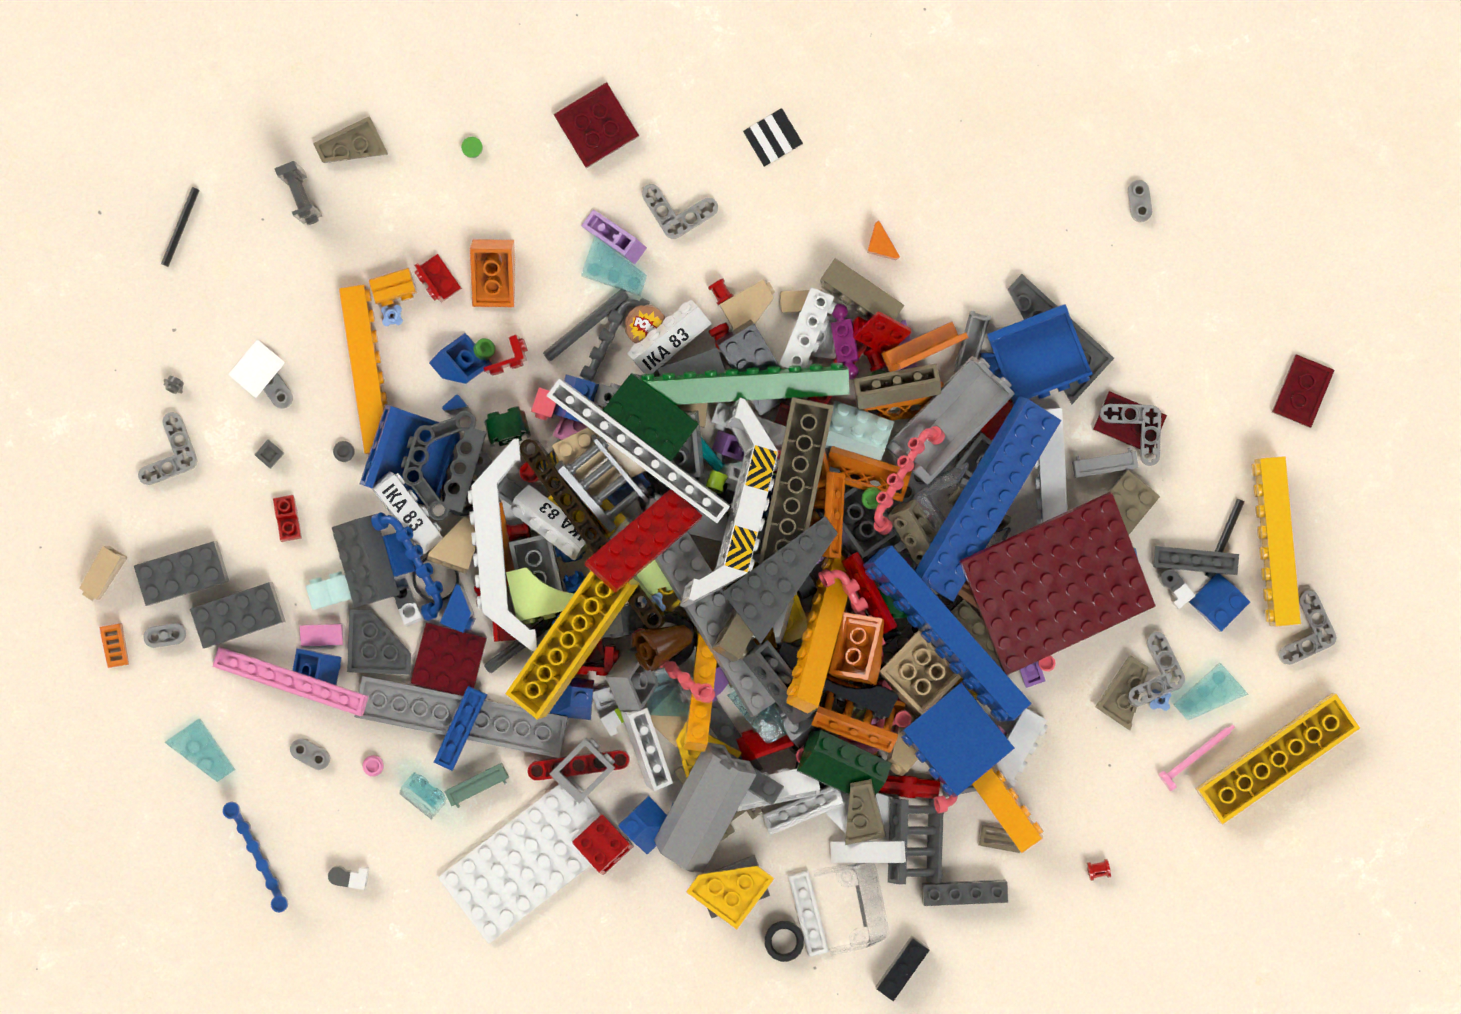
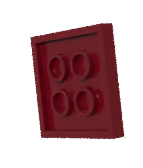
M607 82L553 114L586 169L640 137Z
M426 622L411 684L464 696L468 686L475 688L487 638L466 632L462 633L451 628Z

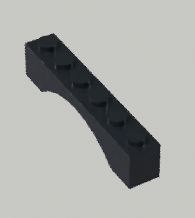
M783 641L778 654L793 671L797 665V653L800 648ZM828 678L825 680L822 691L825 693L828 690L834 693L833 697L843 702L845 699L853 702L852 706L864 711L865 708L872 710V715L883 719L884 716L889 718L899 696V693L882 685L855 688L835 683Z

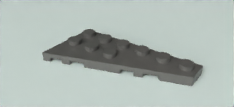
M1023 274L1007 289L1024 320L1058 307ZM1073 320L1072 323L1093 375L1089 376V381L1078 384L1077 381L1069 383L1070 388L1063 390L1071 405L1114 359L1112 355Z
M825 516L722 592L760 644L838 534Z

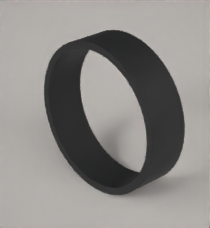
M454 570L456 574V584H459V572ZM414 571L413 585L416 592L422 598L434 602V599L426 597L418 589L416 584V571ZM453 590L448 596L442 598V600L450 598L453 593Z

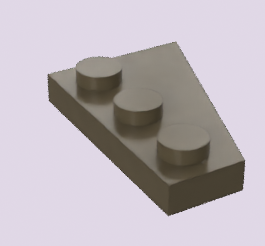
M1129 655L1095 708L1126 729L1131 730L1132 719L1137 707L1128 702V693L1134 687L1144 683L1148 667ZM1134 692L1135 695L1132 698L1138 700L1140 694Z

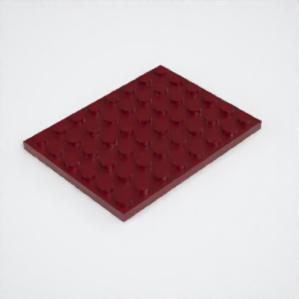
M1111 492L959 561L1001 668L1006 675L1156 607L1115 498Z

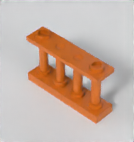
M827 472L826 479H819L817 487L826 488L825 500H815L813 509H825L824 516L838 533L822 557L841 558L845 474ZM810 521L809 528L818 521Z
M826 676V678L830 679L835 683L848 687L861 688L853 684L841 681L837 678ZM826 690L827 696L824 707L819 706L817 708L811 725L891 753L898 734L891 732L894 717L897 712L904 710L906 703L896 701L889 718H885L882 729L871 725L873 719L872 710L867 708L863 722L851 718L854 706H852L853 702L845 699L847 702L843 714L831 711L834 693Z

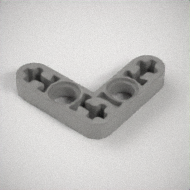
M646 185L642 191L644 201L665 235L670 239L679 238L713 217L718 211V204L715 199L705 198L676 216L656 185ZM647 190H656L655 197L658 201L662 198L663 202L657 203L652 208L651 204H654V201L651 197H646L648 194ZM706 202L709 204L713 203L715 205L712 208L713 212L705 211L702 213L705 217L701 219L699 212L695 208L699 207L701 211L705 208ZM658 207H667L668 215L666 217H659L656 213ZM688 213H695L697 215V221L694 224H688L685 221V216ZM682 218V222L687 228L683 230L681 226L677 229L678 233L676 235L673 232L669 234V225L677 226L680 224L678 219Z
M1107 404L1100 409V418L1106 423L1141 424L1140 459L1147 466L1158 463L1161 441V411L1158 407L1154 405ZM1118 407L1122 408L1120 413L1122 420H1118L1119 416H1111L1109 420L1104 415L1108 408H1111L1112 412H1119ZM1132 408L1135 410L1136 417L1133 420L1126 419L1124 415L1126 409ZM1150 409L1157 413V416L1152 419V424L1157 423V427H1145V423L1149 424L1150 419L1145 414ZM1150 429L1156 433V439L1152 442L1147 441L1145 438V432ZM1144 444H1156V448L1152 447V454L1156 455V458L1152 459L1151 463L1144 457L1145 454L1149 453V447L1144 448Z
M167 413L162 421L174 455L141 468L138 478L143 484L152 485L192 470L197 465V457L183 419L177 413ZM172 416L178 419L175 425L178 430L182 428V432H175L171 435L170 432L174 431L172 425L167 424L170 421L169 417ZM178 435L184 436L186 440L185 445L182 447H177L174 443ZM189 447L190 451L185 452L188 457H192L193 461L190 462V466L182 463V461L185 460V457L183 453L178 454V451L185 450ZM166 462H170L173 465L174 469L170 474H165L162 471V466ZM158 465V472L162 476L161 478H158V474L151 476V481L143 478L146 470L149 472L157 471L154 467Z
M1307 590L1299 596V604L1313 633L1280 649L1278 656L1284 664H1294L1331 647L1336 642V633L1319 596L1314 591ZM1306 594L1314 597L1312 600L1313 607L1318 605L1319 609L1308 613L1307 610L1311 609L1309 603H1304ZM1315 613H1320L1323 616V622L1319 625L1314 624L1312 621V616ZM1327 624L1328 628H1324L1325 633L1332 636L1329 638V643L1321 640L1324 637L1322 630L1317 632L1316 628H1322ZM1306 640L1311 641L1313 644L1312 651L1308 653L1302 649V644ZM1294 645H1297L1298 651L1302 656L1299 657V654L1296 653L1291 656V661L1287 658L1284 659L1285 650L1289 652L1295 651Z
M1160 632L1152 633L1149 636L1147 647L1161 675L1130 690L1128 702L1135 707L1142 706L1178 690L1185 683L1184 673L1165 635ZM1154 637L1157 640L1161 639L1160 648L1161 650L1166 648L1167 651H1163L1159 655L1156 654V652H1159V648L1157 645H1152ZM1164 655L1169 656L1172 661L1171 665L1163 666L1160 658ZM1173 667L1176 668L1172 672L1175 677L1179 676L1180 680L1178 681V685H1176L1175 682H1170V680L1172 679L1171 672L1166 674L1165 671H1169ZM1159 683L1162 686V692L1159 694L1153 693L1151 691V684ZM1143 687H1146L1148 695L1142 696L1141 702L1132 698L1135 695L1134 692L1141 694L1145 691Z

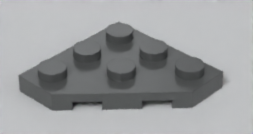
M350 609L347 672L410 675V651L372 610Z

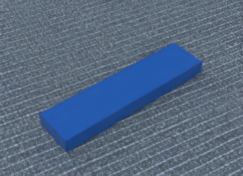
M470 686L467 687L433 763L451 771L454 770L488 694Z

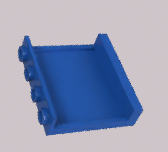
M1066 304L987 334L1001 373L1012 385L1010 389L1015 393L1011 397L1013 404H1015L1019 396L1029 400L1036 396L1042 399L1050 396L1049 391L1057 388L1058 392L1070 388L1069 383L1077 381L1078 384L1089 381V376L1093 375Z
M385 405L360 485L373 488L374 483L389 471L395 475L398 473L403 478L404 469L401 468L404 456L408 457L410 449L407 448L410 436L414 437L416 430L420 426H432L440 422ZM424 430L420 434L423 442H428L432 437L429 430ZM459 432L434 441L428 448L430 459L428 463L423 465L422 472L424 478L439 498H441V493H439L441 486L447 480L446 471L448 465H451L454 459V447L460 440L461 435ZM419 450L415 452V460L417 462L424 461L426 456L424 451ZM416 470L409 472L408 479L411 482H417L420 475ZM405 483L403 485L407 491L411 490L418 498L415 502L425 505L415 490Z
M962 683L954 687L936 704L901 731L903 734L901 738L908 747L912 745L916 750L915 756L921 763L925 762L930 769L928 771L931 776L936 780L939 779L943 783L942 789L945 793L953 797L962 793L1015 749Z

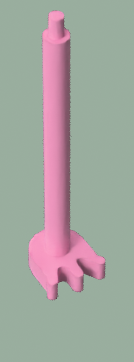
M1232 724L1229 728L1223 729L1170 772L1162 771L1159 773L1160 779L1170 791L1177 788L1172 779L1228 736L1235 726Z

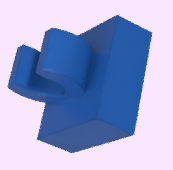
M576 570L574 575L564 576L563 582L568 593H575L584 581L585 577L582 571Z

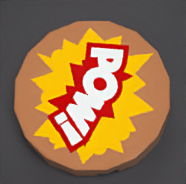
M653 305L637 306L626 317L625 333L632 342L640 343L651 330L658 328L663 323L665 316Z

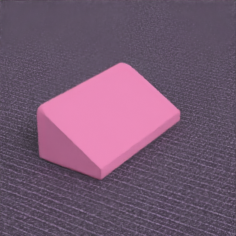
M343 624L299 626L301 646L343 645Z

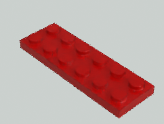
M670 489L587 559L585 566L616 593L697 524L703 515L684 498Z

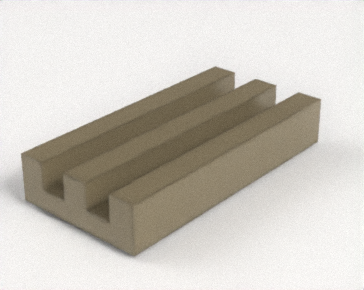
M982 825L979 846L1020 853L1017 847L984 842V838L1014 843L1011 838L985 834L986 830L1007 834L1004 828Z

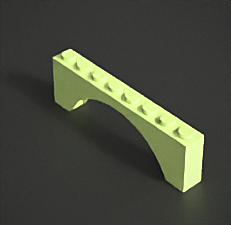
M655 560L637 574V577L650 595L658 593V589L666 587L667 591L673 590ZM528 567L506 572L516 618L522 621L523 624L535 622V617L543 616L544 620L556 617L555 613L563 611L575 594L560 591L545 584Z

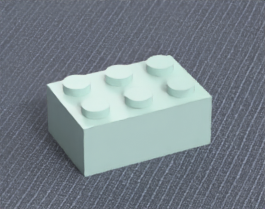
M835 400L825 448L831 449L832 446L881 461L894 421Z

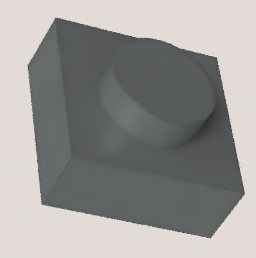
M269 439L255 453V456L270 469L284 455V452Z

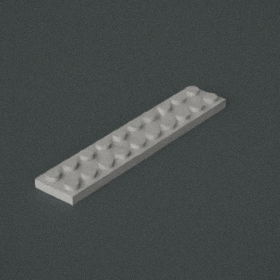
M688 532L655 559L680 602L682 601L685 586L693 579L700 580L712 573ZM720 589L684 608L747 712L753 717L775 703V700L743 659L732 662L712 649L733 610V606L722 593L724 592L723 589ZM754 640L750 641L747 645L748 652L756 646Z
M362 676L359 693L369 697L363 716L354 715V717L446 735L463 696ZM485 700L467 740L560 758L568 717L548 713L546 717L537 720L521 707Z

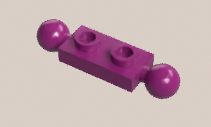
M837 303L832 313L837 322L831 323L837 363H843L849 369V380H853L859 373L857 366L853 364L854 361H859L856 339L853 338L852 319L845 320L848 314L847 307L842 303Z

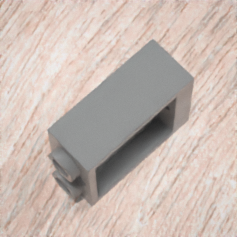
M585 738L550 773L579 804L615 769L613 765L615 760L608 753L603 755L598 750L600 745L593 738L590 740ZM586 746L607 769L582 793L560 770Z

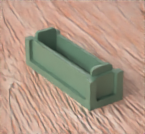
M501 762L444 792L451 806L456 805L459 808L460 802L502 781L504 785L507 784L506 779L509 776Z

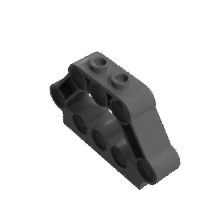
M461 411L456 417L432 426H420L416 430L414 437L410 436L408 441L409 455L408 457L404 456L401 468L404 469L403 480L415 490L428 508L429 516L434 520L441 521L446 519L450 510L463 513L468 491H470L487 433L475 429L476 418L469 411ZM463 416L471 418V424L466 428L460 425V419ZM424 430L431 432L432 437L428 442H423L420 438V434ZM465 431L463 439L456 446L458 457L451 463L452 477L444 485L446 497L443 502L424 478L422 472L423 465L428 463L430 459L428 448L434 441ZM465 442H469L472 445V450L469 454L461 452L460 447ZM419 450L424 451L426 455L422 462H417L414 458L415 452ZM459 462H463L466 466L463 474H457L454 470L455 465ZM416 470L420 475L419 480L411 482L408 479L409 472ZM453 482L458 483L460 486L457 494H451L448 490L449 485ZM437 504L443 505L445 509L444 514L441 516H436L433 512V508Z

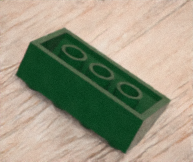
M633 373L628 376L603 409L605 413L670 462L700 424Z
M819 730L810 732L797 772L847 795H850L851 783L871 779L876 795L886 783L892 763Z

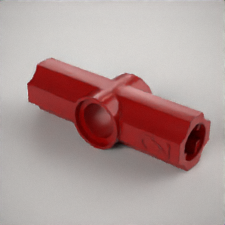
M888 775L886 783L879 793L896 794L899 797L906 798L922 797L934 799L939 796L940 781L918 779V777L900 775V777Z

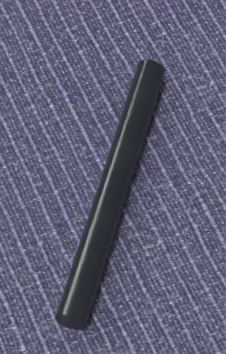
M191 188L161 262L164 266L169 267L200 191L197 188Z
M1236 500L1214 552H1224L1245 501ZM1205 573V576L1213 578L1214 573Z

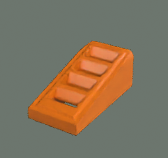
M122 623L99 627L108 668L129 665ZM117 631L118 635L108 636L107 632ZM119 639V643L109 645V640ZM112 648H121L119 652L110 653ZM122 655L123 657L122 660L112 661L111 659L114 656Z

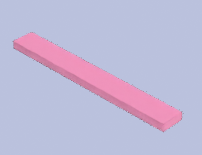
M218 647L212 666L358 716H363L369 697L223 647Z

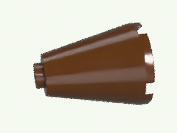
M685 625L640 630L632 636V647L636 646L638 652L635 653V657L644 670L654 671L689 646L692 642L693 634Z

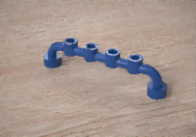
M382 512L373 515L371 522L375 530L386 529L389 524L395 528L397 540L403 543L406 548L407 558L413 561L417 576L422 578L426 585V593L434 599L435 604L430 602L422 605L421 614L423 618L427 621L437 618L438 612L443 606V600L440 595L443 591V586L440 581L433 582L430 576L433 574L432 565L430 563L423 564L420 558L423 556L422 547L412 544L410 540L413 538L412 529L409 526L404 528L401 522L394 516L385 515Z
M236 802L226 803L223 807V815L228 819H234L237 824L238 833L243 835L247 843V851L252 853L256 861L257 870L262 872L266 880V888L271 890L274 896L271 901L272 910L277 913L285 911L288 907V899L282 895L278 887L279 880L273 877L269 869V860L263 858L259 850L260 843L254 840L250 832V823L244 821L240 813V806Z

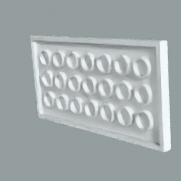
M569 776L568 779L583 793L584 791L574 778ZM559 784L441 874L438 879L489 944L591 866L590 862L572 844V841L601 814L588 797L579 804Z

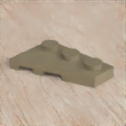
M370 116L313 143L322 163L388 155Z
M872 780L851 783L845 845L886 837Z

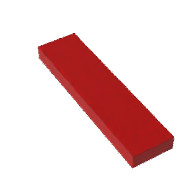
M856 552L842 560L841 562L849 578L855 579L860 587L857 593L866 600L868 604L866 610L869 615L884 619L883 634L897 627L874 581L865 573L864 562L859 553Z

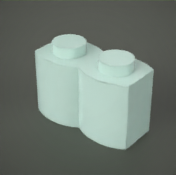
M340 571L330 574V579L322 581L321 577L309 580L310 585H307L306 589L312 610L351 599L345 574L342 575Z

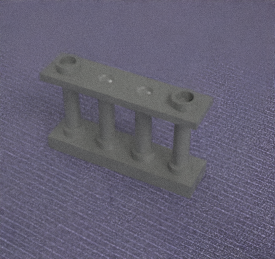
M295 161L274 168L277 176L289 185L298 209L292 211L293 216L301 223H307V225L318 222V218L322 217V214L310 204L302 185L303 179L307 178L304 169Z
M593 434L591 437L595 444L571 464L565 465L561 460L555 467L607 530L612 532L617 528L614 523L615 517L639 497L645 503L649 502L646 495L649 492L642 483L637 484L607 449L609 444L602 437L598 438ZM599 451H602L608 460L584 480H578L574 475L577 473L576 470ZM615 466L622 475L599 494L592 496L588 492L589 486ZM628 481L634 488V491L614 508L605 511L601 507L602 501Z
M890 798L889 841H905L906 862L888 863V883L900 885L906 884L907 877H926V882L941 884V877L943 875L944 813L938 814L936 812L934 799L929 798V805H909V800ZM908 814H928V826H908ZM908 835H928L927 847L907 848ZM907 856H927V868L907 869Z

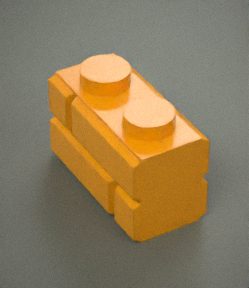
M409 268L369 280L375 303L377 305L381 304L382 307L394 304L393 300L399 298L402 301L414 298L413 294L417 293Z

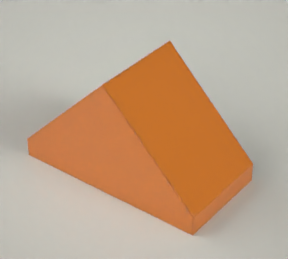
M880 221L875 222L867 253L896 261L900 258L898 252Z

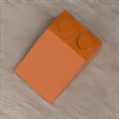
M473 239L470 247L472 306L514 307V240Z
M843 613L829 670L831 675L841 680L876 686L881 668L884 619Z

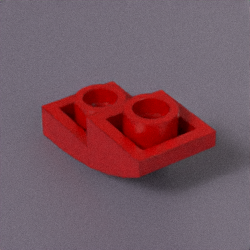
M294 495L273 498L280 541L286 542L302 539Z

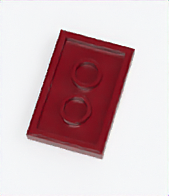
M1295 354L1272 413L1311 428L1335 370Z
M1111 391L1108 392L1103 406L1107 404L1142 405ZM1118 407L1119 412H1112L1111 408H1108L1104 415L1109 420L1111 416H1119L1118 420H1122L1120 416L1122 408ZM1128 408L1125 410L1124 415L1126 419L1133 420L1136 417V412L1134 409ZM1150 409L1145 414L1150 418L1149 424L1145 423V427H1157V423L1152 424V419L1157 416V413ZM1161 413V429L1167 417L1163 413ZM1099 414L1093 428L1094 431L1140 449L1141 424L1106 423L1101 420ZM1150 429L1145 432L1147 441L1152 442L1156 439L1154 430ZM1144 444V448L1149 447V454H1151L1152 447H1154L1155 444Z

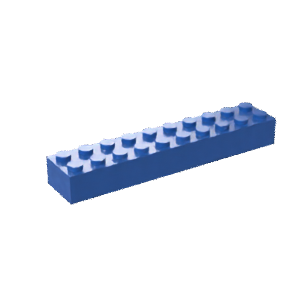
M1021 396L1018 397L915 570L929 588L954 601L966 581L959 561L986 548L1062 421L1061 419L1031 400Z
M893 546L880 549L863 565L867 576L879 583V589L886 596L889 595L894 600L893 605L900 612L903 611L908 616L907 620L913 627H918L922 632V638L926 642H931L934 645L937 655L942 659L945 658L950 663L948 665L949 668L964 679L962 681L968 689L974 690L978 701L990 708V714L994 719L1001 722L1014 721L1032 704Z

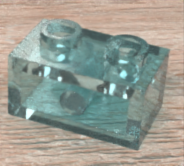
M415 772L402 785L399 792L402 797L431 820L445 805L447 799L441 790L431 786L425 777Z

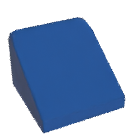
M455 395L442 406L445 412L469 408L459 395Z

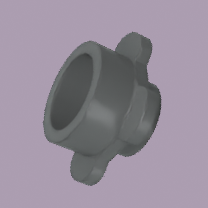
M174 376L164 379L163 385L166 386L165 389L173 394H177V392L183 393V381Z

